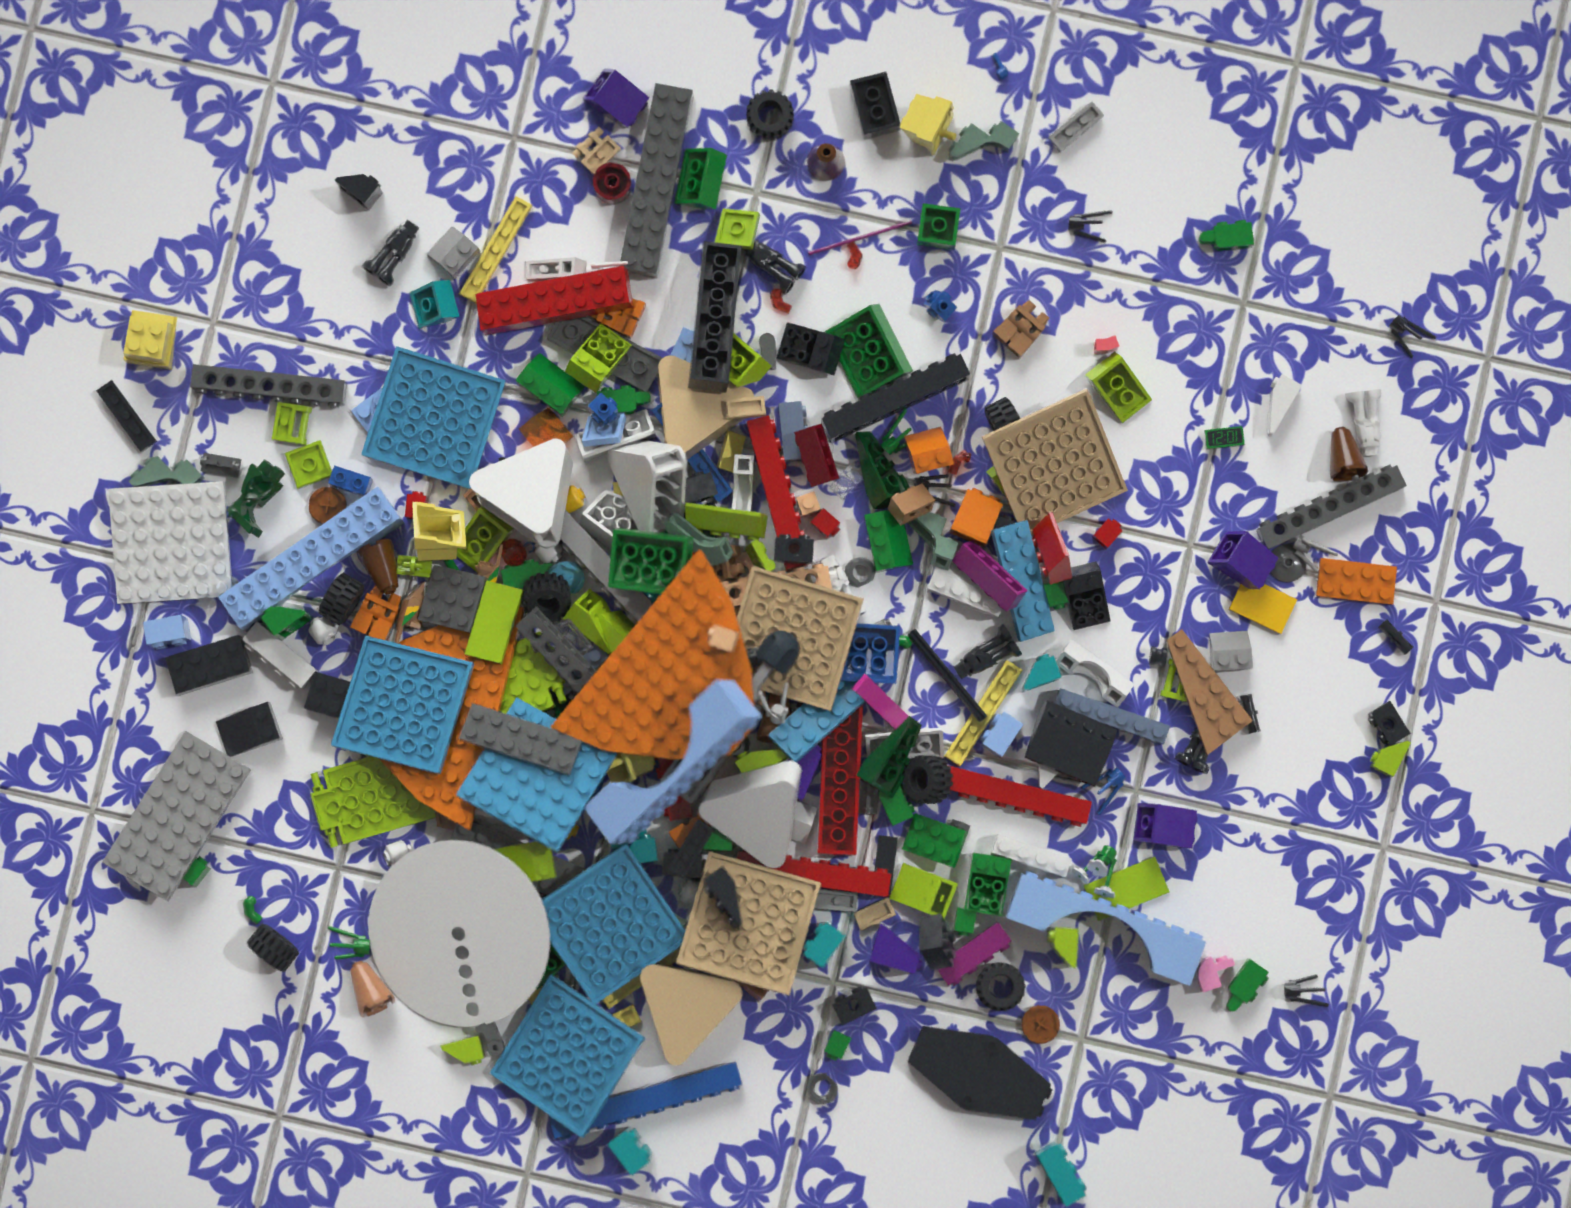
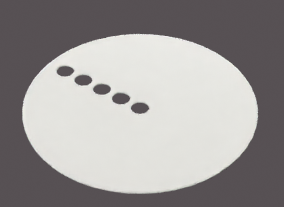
M459 840L438 841L418 847L404 855L390 867L380 881L372 899L368 920V934L377 969L390 990L405 1005L430 1020L460 1027L478 1026L482 1023L489 1024L498 1021L525 1003L541 981L550 949L549 923L544 905L537 890L522 870L511 860L489 847ZM455 927H461L465 931V938L463 940L457 941L453 938L452 930ZM458 946H465L468 949L469 955L466 959L462 960L456 956L455 951ZM460 966H470L472 976L470 978H463L459 974ZM469 983L475 987L476 993L473 997L464 995L463 986ZM474 1002L479 1006L478 1015L471 1016L467 1013L466 1006L468 1003Z

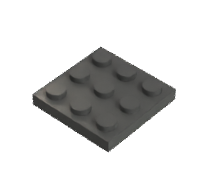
M434 565L418 620L471 633L488 578Z

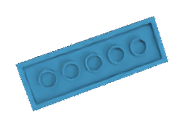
M1028 520L991 530L999 564L1028 590L1018 606L1010 610L1018 642L1054 632L1055 629Z
M840 680L832 711L804 703L785 720L784 724L781 723L768 737L791 761L797 763L865 703L852 689L857 681Z

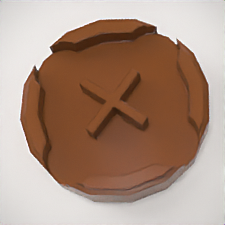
M322 487L316 490L309 500V512L312 518L321 524L326 523L347 508V501L344 495L333 487Z
M1036 1005L1024 1013L1021 1028L1024 1035L1030 1041L1045 1044L1057 1036L1060 1030V1020L1052 1008L1045 1005Z

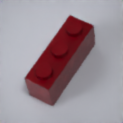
M818 424L794 432L795 442L799 447L801 461L805 466L807 480L811 487L839 479L823 425Z

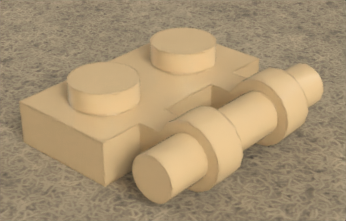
M600 127L594 132L591 131L588 134L589 137L582 144L579 143L572 152L575 158H578L581 154L585 156L581 163L593 175L601 165L608 163L621 150V147L608 135L603 140L599 137L604 132ZM595 142L597 146L590 152L587 148Z

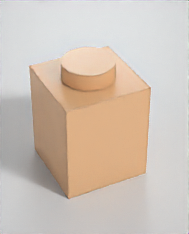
M814 491L796 497L802 518L820 512L821 508Z
M715 625L714 629L711 628L708 634L709 644L734 652L740 633Z

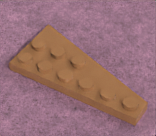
M1181 629L1170 637L1166 644L1172 661L1175 664L1178 678L1184 689L1188 706L1207 756L1253 720Z

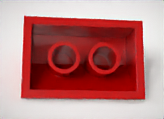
M1049 512L1032 529V540L1034 548H1037L1038 551L1036 552L1038 563L1043 564V567H1041L1044 578H1048L1050 584L1071 579L1072 573L1067 548L1054 514Z

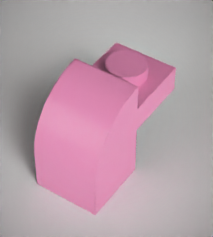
M1227 955L1216 958V963H1214L1212 957L1209 956L1199 964L1196 977L1201 992L1222 986L1217 971L1235 966L1233 958H1227Z

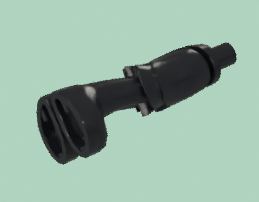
M409 220L403 226L400 225V229H396L388 237L381 251L372 260L365 261L362 264V268L373 276L377 274V278L389 287L394 283L392 273L395 267L405 259L413 244V240L416 238L415 234L419 230V227ZM392 251L393 256L379 271L381 264Z
M758 240L754 241L752 250L741 249L757 268L767 272L780 283V291L784 295L790 292L795 284V280L800 279L806 270L805 265L801 263L794 264L786 260L779 251L772 249L766 244L759 243ZM778 264L783 269H785L793 278L784 274L774 266Z
M1002 624L998 627V633L994 638L970 650L963 659H960V663L953 667L959 677L963 679L968 675L971 677L972 674H977L998 664L997 661L1010 655L1019 657L1022 655V652L1016 642L1012 640L995 653H987L1012 639L1008 629Z
M1197 726L1189 737L1191 740L1184 752L1177 753L1174 758L1179 763L1188 767L1192 763L1199 743L1202 742ZM1202 745L1191 769L1208 774L1210 769L1206 763L1208 755L1206 756L1204 745Z

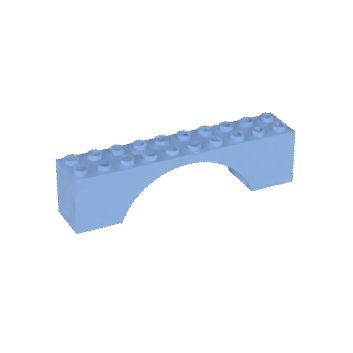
M377 486L218 598L238 627L248 632L256 622H263L261 616L264 615L263 612L270 606L282 607L297 591L321 573L356 553L364 545L369 543L370 546L374 545L377 540H381L405 522L384 492Z
M716 680L689 706L692 719L689 748L678 769L668 779L651 788H642L630 782L609 783L585 806L584 809L610 844H630L634 842L641 831L651 826L650 822L663 815L664 809L667 806L673 805L680 794L690 789V784L693 781L699 780L707 768L714 766L720 756L730 751V746L733 743L740 741L747 730L757 725V720L761 718V715L734 680Z
M1026 870V873H1020L1005 914L1006 918L1044 931L1056 920L1072 913L1096 911L1113 915L1130 925L1141 938L1148 953L1151 971L1186 985H1191L1206 941L1202 939L1203 936L1192 931L1189 934L1184 933L1185 929L1173 924L1170 928L1165 926V921L1153 918V921L1149 920L1146 914L1135 911L1134 914L1130 913L1129 908L1119 904L1116 907L1111 906L1110 901L1100 897L1097 901L1092 899V894L1081 891L1080 894L1076 893L1073 887L1062 884V887L1057 886L1056 881L1044 877V880L1038 879V875Z

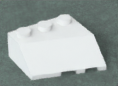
M605 490L582 513L579 524L584 530L610 549L612 547L613 529L638 530L624 497Z

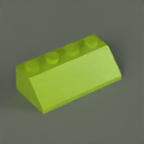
M685 503L686 520L701 533H703V530L710 531L711 535L721 536V533H729V537L740 539V535L748 536L747 540L753 541L765 538L768 515L759 512Z

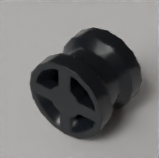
M1151 646L1149 665L1159 664L1165 667L1167 648L1157 649L1156 646Z

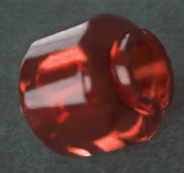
M515 538L504 541L502 543L501 557L505 564L512 567L523 564L527 558V551L522 542Z

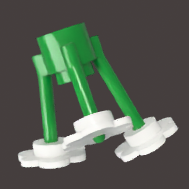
M1104 845L1101 851L1097 852L1084 869L1073 867L1072 872L1079 880L1086 884L1089 883L1088 874L1086 873L1088 870L1095 876L1105 877L1107 875L1105 885L1095 888L1094 893L1102 897L1115 898V893L1109 888V883L1114 865L1117 862L1115 859L1117 851L1111 846Z

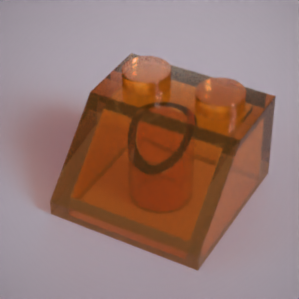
M549 407L533 416L519 428L520 433L532 447L552 439H559L565 444L574 437Z

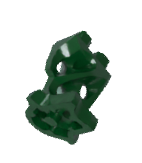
M265 459L259 466L253 463L249 465L241 488L242 495L227 509L228 515L235 519L247 533H252L258 538L261 536L263 531L256 524L253 513L254 508L257 504L262 508L281 490L284 485L280 480L285 475V472L276 465L274 467Z

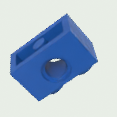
M334 465L328 484L332 487L364 496L369 493L373 479Z

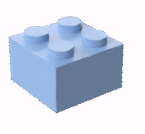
M183 615L143 622L146 643L156 648V650L168 648L167 645L170 644L175 646L187 645L186 641H191L188 618Z
M1003 712L1001 715L998 713L991 722L993 725L991 731L987 729L980 739L983 741L981 746L999 758L1004 755L1023 726V723L1006 712Z

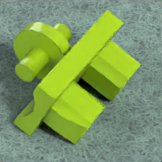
M398 555L397 574L430 578L433 560L418 561V557Z

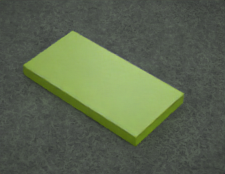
M486 580L465 655L503 664L524 590Z
M1155 856L1112 873L1109 888L1115 893V898L1102 897L1094 893L1095 888L1105 885L1107 876L1083 885L1085 891L1093 895L1092 899L1098 901L1100 897L1110 901L1111 906L1116 907L1119 904L1129 909L1170 892ZM1094 911L1098 921L1113 916Z

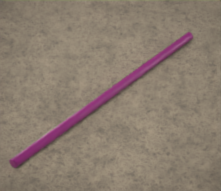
M910 220L809 251L808 254L813 255L912 224V221Z

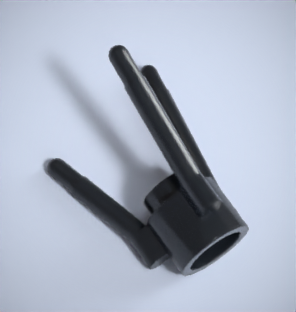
M1099 211L1069 216V231H1073V235H1081L1105 243L1106 239L1080 230H1084V224L1103 223L1102 220H1084L1085 218L1112 214L1113 211Z
M1400 315L1389 325L1392 328L1391 333L1397 338L1410 358H1413V354L1398 334L1399 332L1403 334L1407 330L1421 340L1422 337L1409 327L1411 326L1432 339H1436L1435 335Z
M948 474L914 478L915 487L923 484L928 491L929 487L951 488L952 484L930 483L928 481L948 478ZM933 496L937 502L952 507L956 506L955 503Z
M1317 974L1289 980V983H1284L1285 999H1290V1002L1297 1001L1318 1006H1329L1325 1002L1297 997L1301 996V993L1324 992L1326 990L1325 988H1301L1300 985H1297L1298 983L1318 978Z

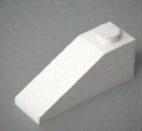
M577 257L529 260L526 265V280H549L586 273L587 261Z
M1284 374L1279 378L1275 377L1270 385L1273 388L1270 392L1268 436L1270 437L1276 431L1302 387L1301 384Z

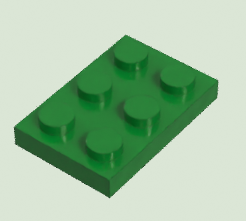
M915 813L902 850L955 868L968 832Z

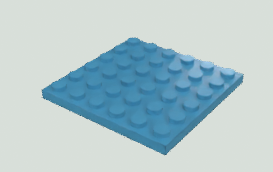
M396 346L361 455L470 489V477L474 472L478 471L506 380Z
M365 635L331 746L441 775L474 663Z
M519 698L515 699L507 712L508 715L549 728L556 721L555 718ZM583 741L571 775L568 776L484 749L456 796L558 853L585 806L615 760L617 752L605 751Z
M626 843L542 899L549 923L550 942L594 1004H597L641 974L646 966L657 963L681 947L686 932Z
M550 975L490 1074L581 1138H584L641 1047L645 1037L597 1004H594L556 976Z

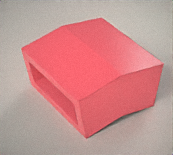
M1116 335L1105 339H1096L1094 342V354H1108L1119 348Z

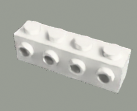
M256 622L242 639L246 642L244 646L251 652L256 650L261 654L259 658L267 665L272 663L275 666L273 669L282 677L284 674L289 677L290 680L288 682L296 689L299 686L304 689L313 679L315 671L318 672V670L279 638L275 637L259 622Z

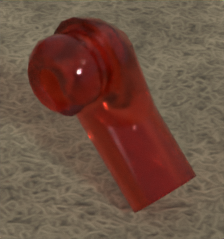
M852 241L846 245L851 253L847 266L850 269H857L861 264L863 254L855 241Z
M774 288L770 292L772 306L789 314L792 305L783 302L782 292L779 288Z
M967 450L960 451L953 458L954 464L950 465L948 472L957 475L962 461L968 463L972 454L966 452Z

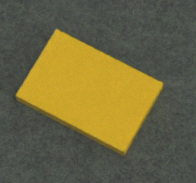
M1240 584L1228 610L1278 634H1282L1297 599L1266 584L1260 589H1248Z

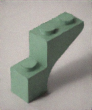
M1002 121L998 125L994 124L988 132L991 135H988L971 123L969 127L965 126L959 134L961 136L959 141H954L948 149L950 151L949 158L956 161L987 146H995L1008 153L1018 139L1019 133Z
M152 456L145 462V467L141 470H136L130 476L131 479L128 482L134 487H143L166 481H178L182 484L200 483L205 478L187 459L178 462L174 466L175 470L172 471L160 457Z
M929 512L907 522L929 544L932 550L930 564L948 570L959 542L941 536L947 518Z
M671 513L664 522L665 529L669 534L693 536V552L699 549L702 550L711 566L727 562L734 553L726 536L720 538L708 537L678 513Z

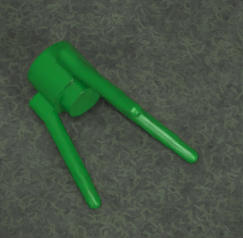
M907 409L902 411L888 433L882 438L883 442L880 445L890 456L893 453L897 454L906 447V443L900 445L899 441L912 430L911 428H908L897 438L894 436L890 438V436L906 414Z
M328 926V930L358 939L354 940V944L330 943V947L353 948V952H357L335 956L336 960L369 955L370 940L366 939V936Z

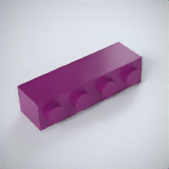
M973 540L963 544L952 560L959 570L969 576L973 583L981 587L985 594L994 599L999 607L1005 611L1017 607L1028 591Z
M996 922L955 951L956 958L953 959V967L936 970L948 986L950 984L955 986L963 980L961 977L964 974L968 973L971 975L978 970V964L981 962L986 964L994 958L993 954L999 950L1002 953L1010 947L1008 943L1012 940L1000 923Z

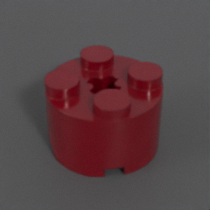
M612 162L605 163L595 171L593 186L597 197L601 201L613 205L627 199L632 190V182L628 170L623 165ZM612 180V182H615L616 185H615V186H612V185L609 186V181Z

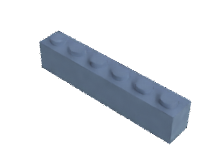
M1062 688L1058 690L1054 702L1114 727L1119 731L1160 745L1165 743L1170 725Z

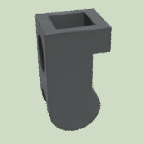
M764 333L759 338L762 358L772 365L769 370H776L775 337L770 333Z
M482 1023L475 1026L477 1034L483 1032L489 1054L492 1056L502 1054L505 1044L496 1023Z

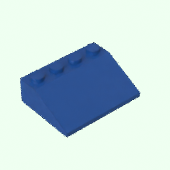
M857 623L841 681L858 682L865 674L874 683L897 684L900 626Z

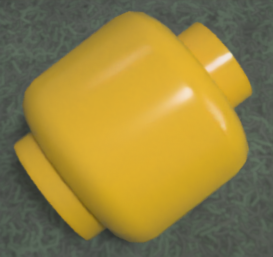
M574 485L569 486L565 508L569 514L584 506L583 499L586 496L581 488L577 489Z

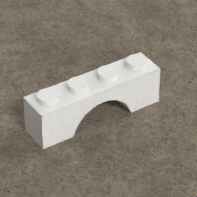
M735 454L732 509L752 511L756 459L754 455Z
M1072 639L1056 661L1057 665L1069 674L1082 673L1095 680L1101 689L1102 697L1117 708L1134 686V683Z
M997 834L991 852L1064 878L1067 876L1072 861L1071 858Z

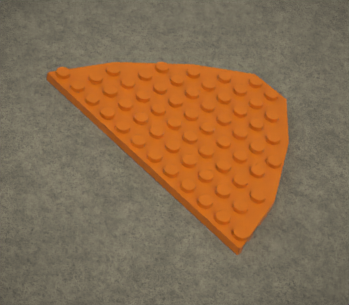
M699 549L556 719L551 725L552 729L605 751L669 759H684L689 748L692 733V719L689 706L716 680H734L752 705H755L752 668L746 653L733 601L702 550ZM717 625L739 632L740 635L734 652L710 645V640L708 639L710 629H714V626ZM752 729L747 730L740 741L733 743L730 746V751L725 755H731Z
M519 607L503 664L465 655L471 633L439 625L399 642L402 645L474 663L441 775L380 759L417 800L467 830H471L476 807L458 798L456 794L484 748L459 741V736L472 703L500 712L519 635L516 625L523 619V607Z

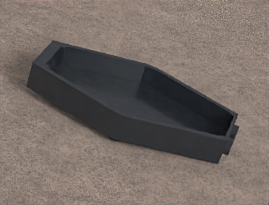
M922 1026L907 1060L909 1064L953 1102L967 1111L1036 1120L1037 1116L1041 1117L1045 1109L1042 1106L1045 1098L1049 1099L1053 1090L1050 1088V1082L1000 1039L992 1035Z

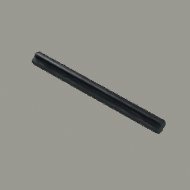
M916 629L912 630L908 637L978 722L983 721L987 717L986 713Z

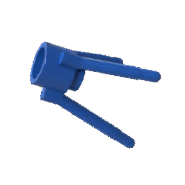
M1115 768L1113 771L1109 769L1099 777L1098 781L1108 777L1106 779L1108 783L1097 792L1098 795L1102 794L1110 786L1114 790L1101 806L1098 815L1104 811L1118 790L1124 785L1122 782L1126 780V777L1118 768ZM1084 784L1081 788L1085 789L1091 785Z

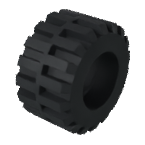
M770 89V92L762 90L761 94L756 93L754 98L750 99L749 105H747V124L750 127V131L754 132L756 137H762V140L767 141V139H771V141H775L777 137L781 139L782 135H786L789 132L794 121L792 103L786 95H781L780 91L776 93L774 89ZM773 106L780 110L781 119L774 124H766L759 119V112L764 107Z
M1007 397L985 407V415L992 431L1020 419L1015 407Z
M343 572L333 581L325 593L319 606V614L340 626L356 608L363 594L364 584Z
M539 572L536 573V576L532 575L529 577V580H526L525 586L522 589L524 590L523 607L525 613L528 614L537 607L551 623L555 620L558 622L561 620V617H565L571 606V591L568 581L564 580L563 576H557V573L554 572L552 574H549V572L541 574ZM543 596H552V597H554V598L548 599V600L540 599V597H543Z
M918 755L915 758H911L908 765L905 764L906 768L902 772L904 775L902 781V789L905 790L904 794L906 797H909L910 801L917 804L941 803L942 800L947 798V794H950V787L953 786V782H951L953 774L950 773L952 769L950 766H947L948 762L938 756ZM927 774H928V784H926V776H927Z
M261 924L246 942L248 947L258 957L281 972H285L299 955L298 949L288 939L266 924Z
M1002 962L992 963L985 967L978 975L976 981L978 998L986 1007L992 1010L1008 1011L1013 1009L1022 1001L1021 999L1025 994L1024 977L1011 964ZM1004 975L1010 979L1012 990L1007 997L996 998L991 994L989 984L995 976Z

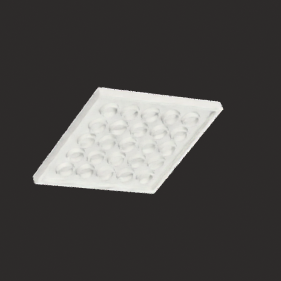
M224 481L108 489L117 604L219 597L233 587Z

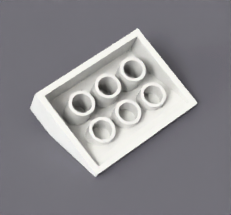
M952 539L953 541L959 542L955 554L953 556L954 558L959 549L961 548V546L965 543ZM988 553L997 563H999L997 556ZM951 562L948 570L935 567L927 587L928 591L998 619L1002 608L999 607L994 599L986 595L981 587L973 583L969 576L959 570L956 564Z

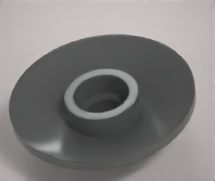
M1280 545L1272 551L1278 557V560L1271 574L1279 581H1296L1306 570L1307 564L1295 554L1297 550L1293 548L1294 545ZM1286 559L1292 561L1291 566L1285 564Z

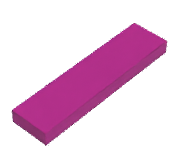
M864 674L852 688L894 730L908 717L867 675Z

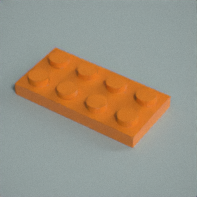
M1320 558L1316 596L1393 605L1397 566Z

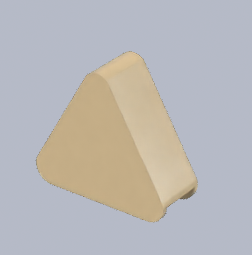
M669 355L662 358L658 366V386L660 403H662L661 413L665 444L680 446L685 453L686 460H688L745 419L727 420L725 401L728 399L754 397V393L744 386L737 387L730 380L726 393L688 388L690 363L676 356Z
M659 963L646 966L640 974V980L666 1061L675 1066L684 1063L739 1003L742 997V990L739 984L728 978Z

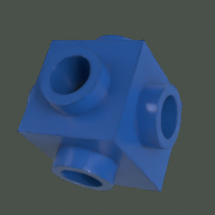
M932 291L927 295L926 301L923 303L928 308L926 312L933 318L937 317L942 321H946L957 309V306L951 301L952 297L946 291Z
M600 393L588 405V411L592 413L591 417L596 423L599 424L601 422L605 426L607 423L611 424L618 417V408L616 407L618 404L611 397L607 398Z

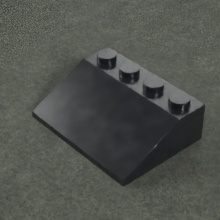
M1047 700L1039 709L1024 758L1095 787L1112 749L1118 729Z

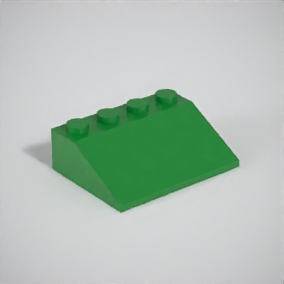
M880 304L869 305L825 331V333L845 339L839 361L858 398L867 393L871 394L876 389L884 385L887 386L893 383V381L913 372Z
M625 528L613 529L608 587L662 594L691 560L694 537Z

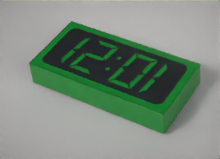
M1243 426L1204 430L1206 450L1245 445Z

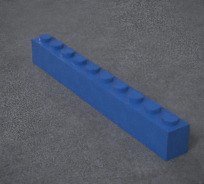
M737 1062L610 1097L590 1128L604 1129L609 1127L608 1123L616 1121V1125L628 1122L627 1118L632 1116L635 1119L645 1117L646 1112L653 1111L654 1114L665 1111L664 1107L672 1105V1108L683 1106L684 1101L691 1100V1103L701 1101L702 1096L709 1095L711 1098L721 1095L720 1091L728 1089V1092L739 1090V1086L743 1083ZM549 1115L554 1138H560V1141L571 1138V1134L574 1132Z

